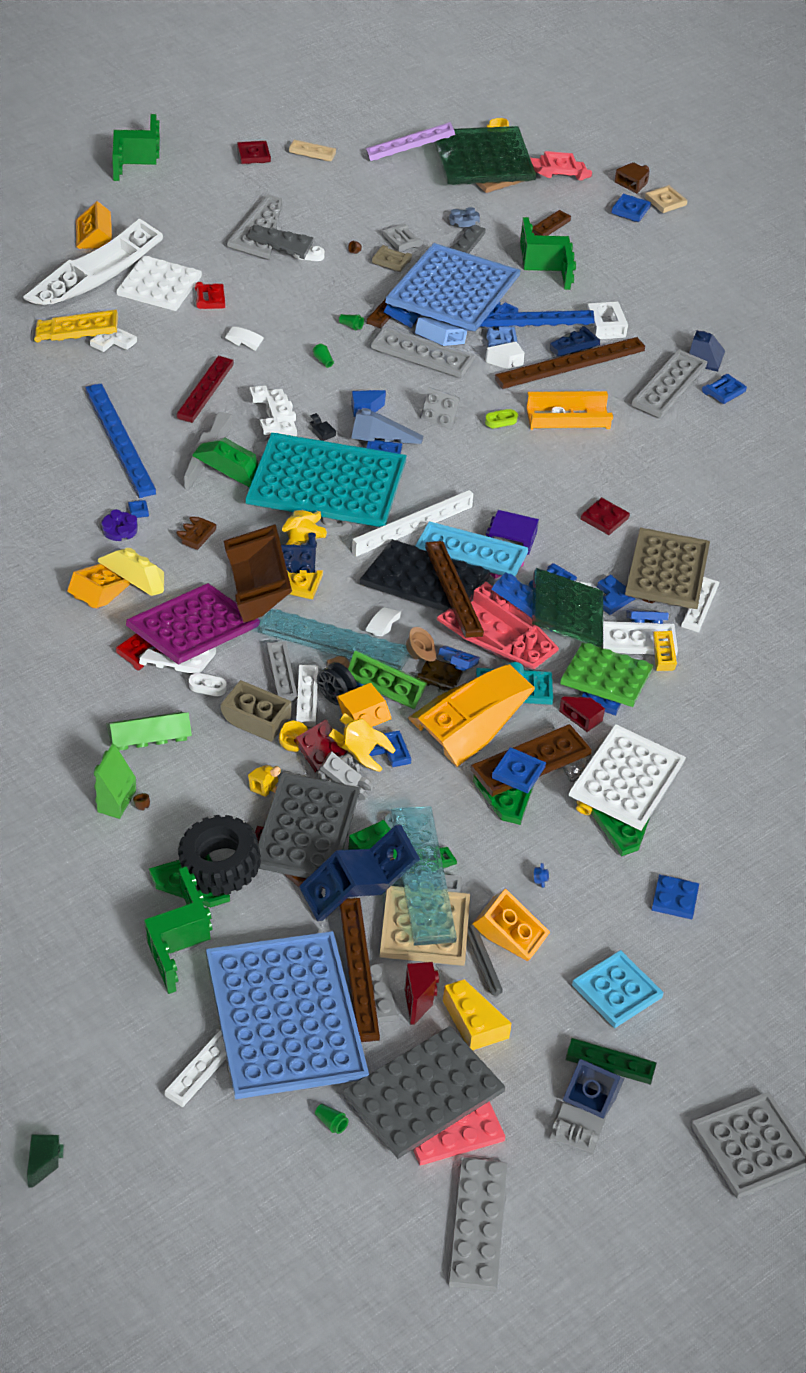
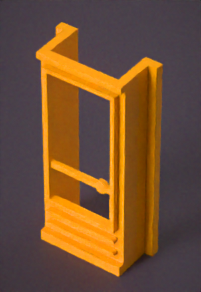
M607 391L528 392L526 409L531 430L533 428H611L613 414L607 413ZM554 407H562V408L565 409V411H571V413H535V412H534V411H551ZM574 411H586L587 413H574Z

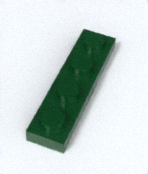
M571 1038L565 1060L577 1064L582 1059L618 1076L649 1085L652 1083L657 1062L574 1038Z

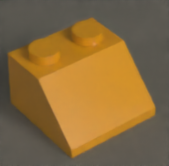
M372 683L336 696L342 714L346 713L354 720L362 718L371 727L392 719L385 699Z

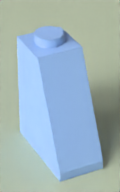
M431 317L418 318L415 334L440 345L447 346L465 344L467 330L447 322L437 321Z

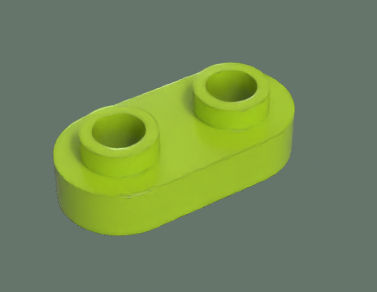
M512 409L490 412L486 415L485 424L492 429L514 425L517 422L518 413Z

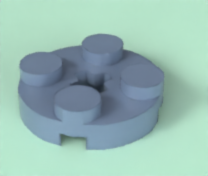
M468 207L466 210L453 209L449 215V222L453 226L455 223L458 224V227H470L475 225L476 221L480 222V214L473 207Z

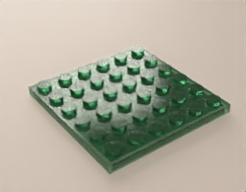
M519 126L454 129L455 135L434 142L447 184H484L487 182L500 183L536 180V173Z

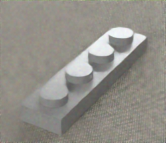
M286 641L267 643L276 695L291 702L297 701V691Z

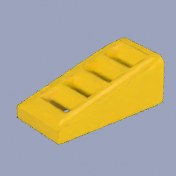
M654 631L656 671L675 670L677 661L672 631ZM659 639H668V641H659ZM660 646H669V648H660Z

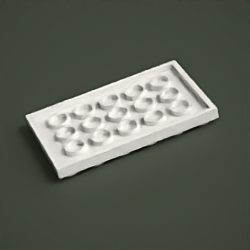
M615 724L571 788L569 796L632 827L642 830L684 764L686 757Z

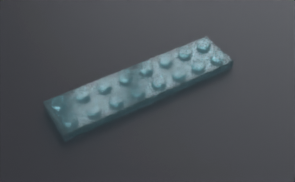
M271 609L258 625V633L352 659L354 651L359 650L399 670L403 669L410 657L406 650L407 647L403 644L388 642L386 639L374 638L368 634L356 633L350 629L338 628L332 624H324L314 619H306L278 609Z
M432 807L391 809L393 827L395 825H402L420 858L418 862L402 875L414 946L456 943L457 936Z

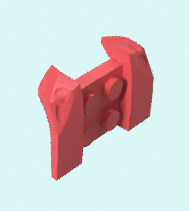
M545 151L544 155H541L540 158L528 159L532 171L547 178H551L552 174L575 175L578 180H584L592 176V171L587 170L584 162H577L573 153Z

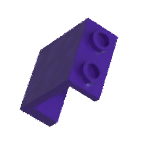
M497 510L496 516L491 518V528L488 527L486 536L491 538L496 536L522 542L524 547H528L527 555H529L537 535L539 519Z

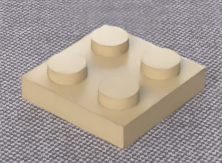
M670 185L645 194V199L662 213L687 205V199Z

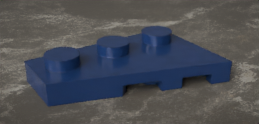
M582 326L580 331H573L570 333V336L561 337L550 343V350L557 356H564L568 353L599 346L600 339L585 326Z

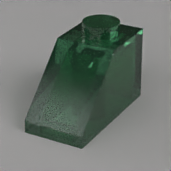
M31 1134L27 1169L28 1188H33L59 1168V1158H64V1144H60L59 1135Z

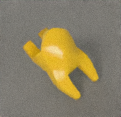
M304 510L294 511L282 527V531L286 532L289 538L285 545H302L307 543L308 534L311 532L316 534V539L325 538L327 535L326 529L315 524L321 519V511H317L314 514Z
M344 713L339 719L345 725L344 735L332 729L328 736L339 747L351 753L361 765L380 772L382 770L381 766L369 754L376 744L393 754L395 752L393 745L383 733L373 729L364 719L354 720Z

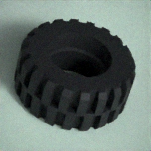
M214 815L213 818L206 817L200 823L198 821L194 823L191 829H187L184 837L179 842L178 856L181 868L187 866L189 873L194 874L197 882L195 886L197 891L201 890L204 894L212 893L214 896H220V893L228 895L231 894V891L241 890L243 885L247 886L252 881L251 877L254 878L257 875L261 865L257 837L251 826L237 817L233 819L230 815H225V817ZM218 849L235 850L233 855L221 861L212 862L204 860L209 853Z

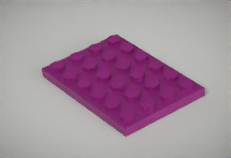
M209 583L135 615L126 621L127 627L178 665L259 627L260 624L258 618L253 621L243 622L237 603Z

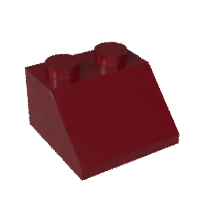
M433 962L407 964L404 991L410 1025H415L433 1006L434 996H437L436 983H439L438 970H434Z

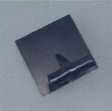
M311 532L308 534L309 537L306 545H281L289 573H300V570H307V573H315L317 548L315 533Z

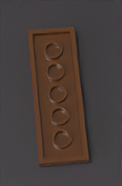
M570 724L513 747V749L546 762L545 769L540 776L591 755L592 751ZM508 750L471 765L472 773L492 797L514 788L492 778L493 771Z

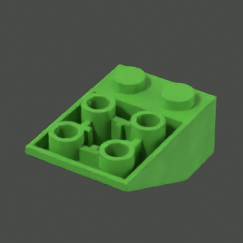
M112 743L109 750L104 752L100 765L97 764L94 769V776L96 777L94 786L96 790L95 803H97L98 813L120 819L136 792V777L117 746Z

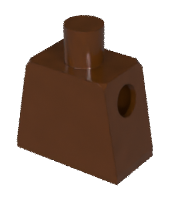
M635 162L616 169L614 182L637 194L648 183L649 167L647 165L640 166Z

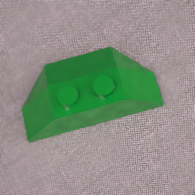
M226 437L201 443L193 453V457L250 488L258 468L256 454Z

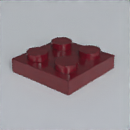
M267 141L237 142L241 164L271 162Z
M601 497L581 514L580 520L610 535L629 519L630 513Z
M327 720L322 721L294 739V742L315 773L320 770L328 753L333 752L340 758L348 752L339 747L328 736L332 727Z

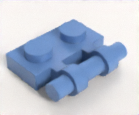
M499 327L498 330H493V328L487 329L488 347L517 342L515 327Z

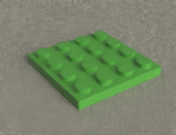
M582 642L563 674L560 684L633 707L652 672L653 664L645 660L631 658L626 654L612 652L610 649L596 647L591 643Z

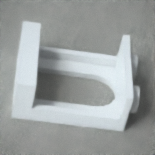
M618 301L587 303V310L594 311V335L599 339L626 338L628 323ZM616 316L617 321L603 322L601 317Z

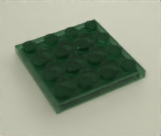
M536 568L533 572L532 624L600 647L603 644V591Z

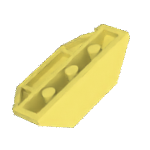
M125 548L98 558L97 562L150 596L163 593L164 571L151 563L148 558L137 554L134 549Z

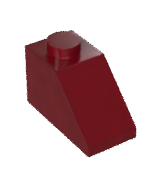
M564 696L561 698L559 712L586 732H589L603 721L605 708L600 703L587 697Z

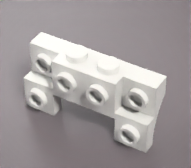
M266 386L249 387L253 403H266V411L269 418L260 419L263 435H271V432L297 436V429L294 424L296 414L295 411H292V402L288 401L283 389L267 390Z

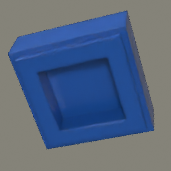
M146 500L128 502L131 515H135L137 518L149 517Z

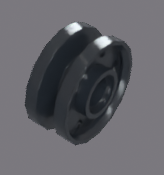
M333 662L322 669L316 677L317 684L324 697L335 705H339L336 696L357 688L354 676L344 665L338 662Z

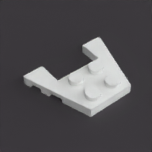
M212 648L179 665L169 657L147 649L140 657L139 664L147 665V663H153L159 668L170 666L175 667L176 671L193 674L201 673L215 656L216 648Z

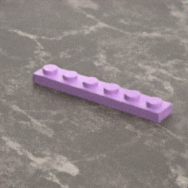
M451 122L366 148L370 161L378 160L382 157L391 156L414 147H420L430 142L433 143L443 138H449L455 135Z

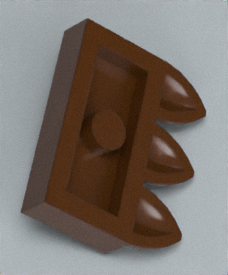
M190 517L189 519L192 524H183L186 531H177L176 533L182 540V544L198 550L215 532L216 524L200 517Z

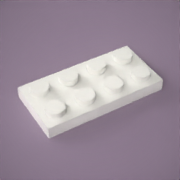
M601 621L600 631L603 649H610L615 653L655 655L653 632L672 631L675 654L677 655L678 647L674 624ZM659 639V641H668V639ZM660 646V648H669V646Z

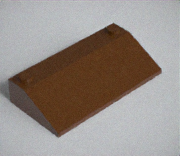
M276 524L224 540L225 551L232 567L237 594H235L237 607L243 622L253 621L265 615L292 592Z

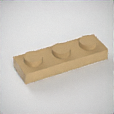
M294 139L289 147V152L296 155L309 156L310 158L323 159L324 161H332L336 155V148Z

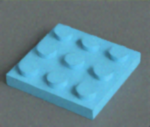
M621 950L575 978L572 986L614 1028L661 999L664 993Z

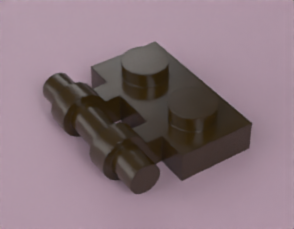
M435 659L431 662H425L417 678L427 682V686L433 685L439 687L440 690L446 691L455 688V685L457 686L463 675V670L455 668L453 664Z

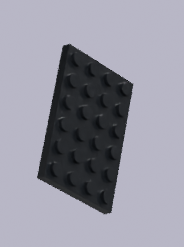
M392 539L360 578V585L444 612L449 608L452 609L427 551L419 549L414 545ZM451 559L471 602L474 590L485 583L490 576V570L468 564L465 561Z

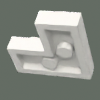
M117 328V332L112 334H99L90 340V346L102 352L113 344L128 350L137 342V336Z

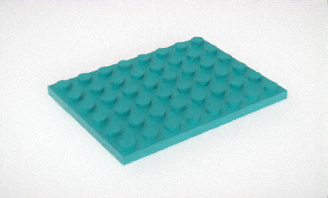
M271 432L247 493L246 504L289 512L304 510L314 514L317 511H321V517L383 527L387 523L407 461V455Z

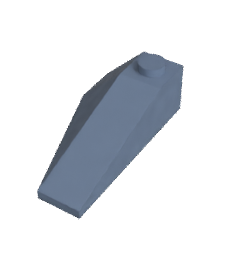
M368 408L358 409L352 432V439L374 441L375 438H381L384 442L398 439V442L422 444L424 437L381 414L372 412Z

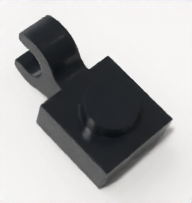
M317 413L310 415L313 419L310 422V425L313 427L312 432L321 441L336 436V430L327 421L322 423Z

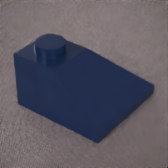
M696 330L689 354L707 361L705 369L718 372L725 350L713 334Z

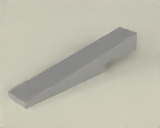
M218 412L210 433H202L196 449L201 443L224 438L232 427V414ZM192 457L184 476L185 489L187 490L191 488L206 466V463L195 457Z

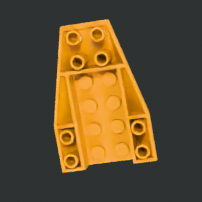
M509 664L438 695L409 716L408 719L420 731L425 728L443 746L444 755L458 767L488 745L535 688Z

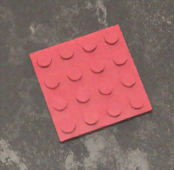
M489 1101L416 1147L413 1151L421 1166L505 1141V1134Z

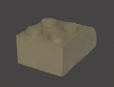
M240 680L221 703V711L226 720L235 727L272 742L281 731L284 723L288 722L291 718V701Z

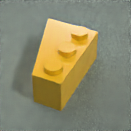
M465 979L444 986L443 1003L463 1040L472 1050L509 1039L512 1023Z

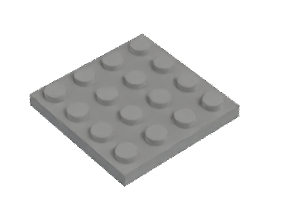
M770 1092L692 1121V1129L737 1199L806 1172V1146Z

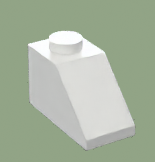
M517 342L488 347L486 349L485 361L502 368L512 369L523 366L525 353Z

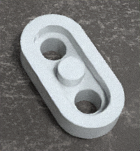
M311 246L305 259L302 260L321 261L324 259L325 251L320 246ZM294 253L295 258L301 259L299 255Z
M196 673L189 677V688L194 692L212 696H222L226 693L227 683L223 678Z

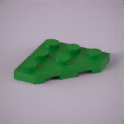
M474 775V784L502 821L521 825L533 787L529 793L511 788L492 797Z
M595 808L592 809V816L621 857L639 851L650 817L643 829L639 830Z
M209 854L204 858L206 861H212ZM179 860L149 868V875L157 890L183 898L180 889L179 869L181 864ZM202 893L204 897L203 905L210 908L230 902L229 894L220 893V896H214L212 893Z

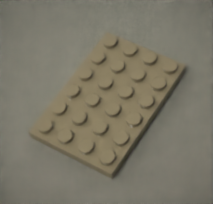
M640 527L625 595L689 609H698L710 541Z

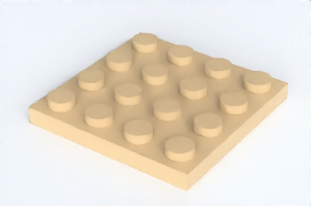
M398 886L388 888L386 892L380 957L465 966L470 894Z

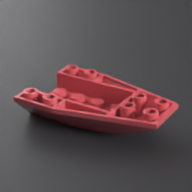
M488 582L474 590L473 601L471 602L484 630L483 637L465 638L456 616L450 608L437 617L439 622L465 640L510 663L519 662L525 668H537L559 650L558 646L526 613L491 590L493 586Z

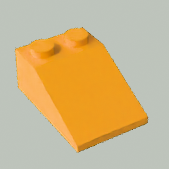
M98 564L73 572L67 592L71 593L74 598L85 601L90 607L99 608L108 605L131 583L104 565Z
M507 889L493 896L472 923L488 940L526 961L531 959L550 933Z

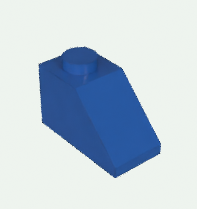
M386 390L352 391L351 406L353 417H356L358 409L368 408L372 412H377L385 406Z

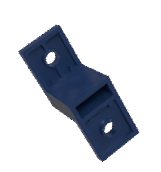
M395 825L370 849L336 850L299 888L316 920L323 921L348 897L382 895L420 858L402 825ZM394 849L397 851L396 859L393 857ZM323 887H324V889H325V896H324V897H323V895H322Z

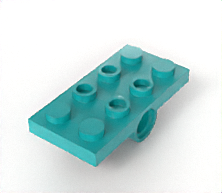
M519 662L507 664H510L535 688L523 703L553 704L552 672L525 671L524 666ZM476 668V678L494 669Z

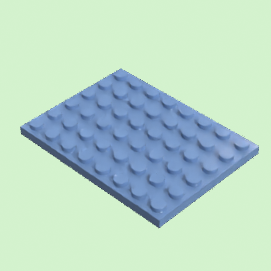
M433 243L388 294L385 303L393 307L406 309L409 312L421 314L425 317L434 318L437 321L465 328L468 331H476L520 276L521 270Z
M333 931L206 949V957L235 1099L359 1081L369 1076Z

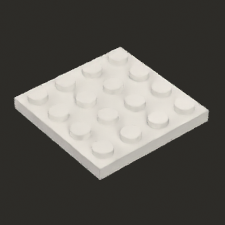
M143 255L117 289V295L177 311L195 286V283L201 278L202 271Z

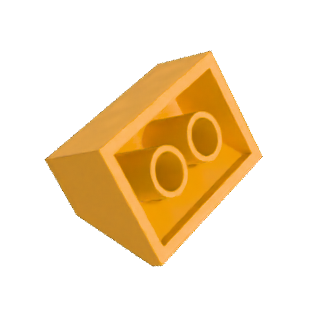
M98 201L76 219V247L78 249L100 248L112 240L111 211Z

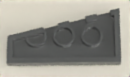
M253 225L249 232V239L264 245L271 244L277 250L282 248L287 250L288 254L294 255L295 253L299 255L301 259H305L313 243V237L290 231H281L275 228L262 227L260 225Z

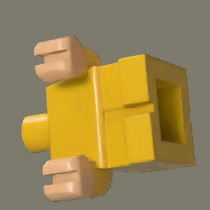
M265 765L253 770L248 774L250 790L264 797L269 795V791L275 793L277 789L275 785L278 783L277 775L281 773L278 766L273 768L271 765Z

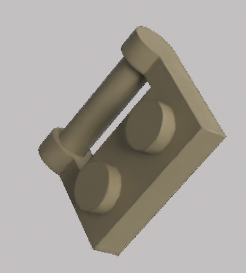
M382 245L372 257V263L401 272L406 264L410 263L412 254H405Z

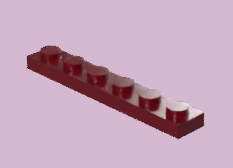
M218 355L177 412V419L191 423L194 422L233 367V359Z

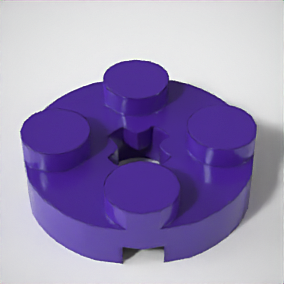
M117 509L112 510L111 514H108L102 520L104 536L113 541H122V538L126 537L127 540L133 538L138 531L137 517Z

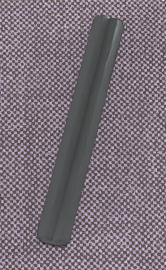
M471 924L467 930L468 940L490 993L493 996H498L503 992V989L480 933Z

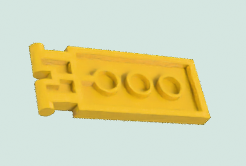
M117 309L55 317L52 320L45 321L37 320L34 340L35 342L47 339L62 341L68 338L77 339L83 336L112 334L117 332Z

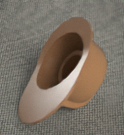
M413 627L406 641V650L415 660L422 658L426 661H434L436 659V651L433 638L423 628Z

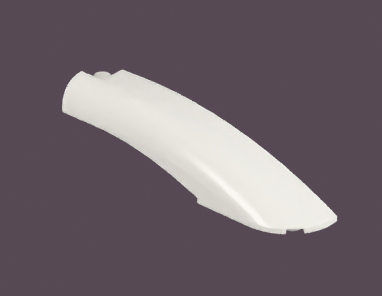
M138 219L106 245L73 261L69 259L23 297L31 303L47 305L84 294L109 281L135 263L162 241L163 234L143 220Z

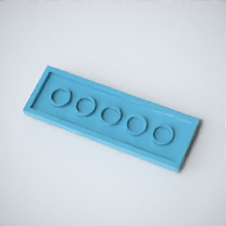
M430 521L415 545L417 548L426 551V542L443 541L451 559L465 561L474 566H481L484 569L490 570L491 573L502 576L505 572L516 576L528 553V547Z

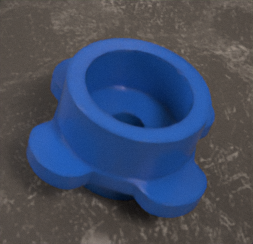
M541 863L540 867H535L534 869L535 884H541L542 888H545V882L549 881V871L544 869V863Z

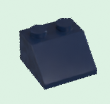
M580 1059L562 1101L604 1119L615 1102L625 1078Z

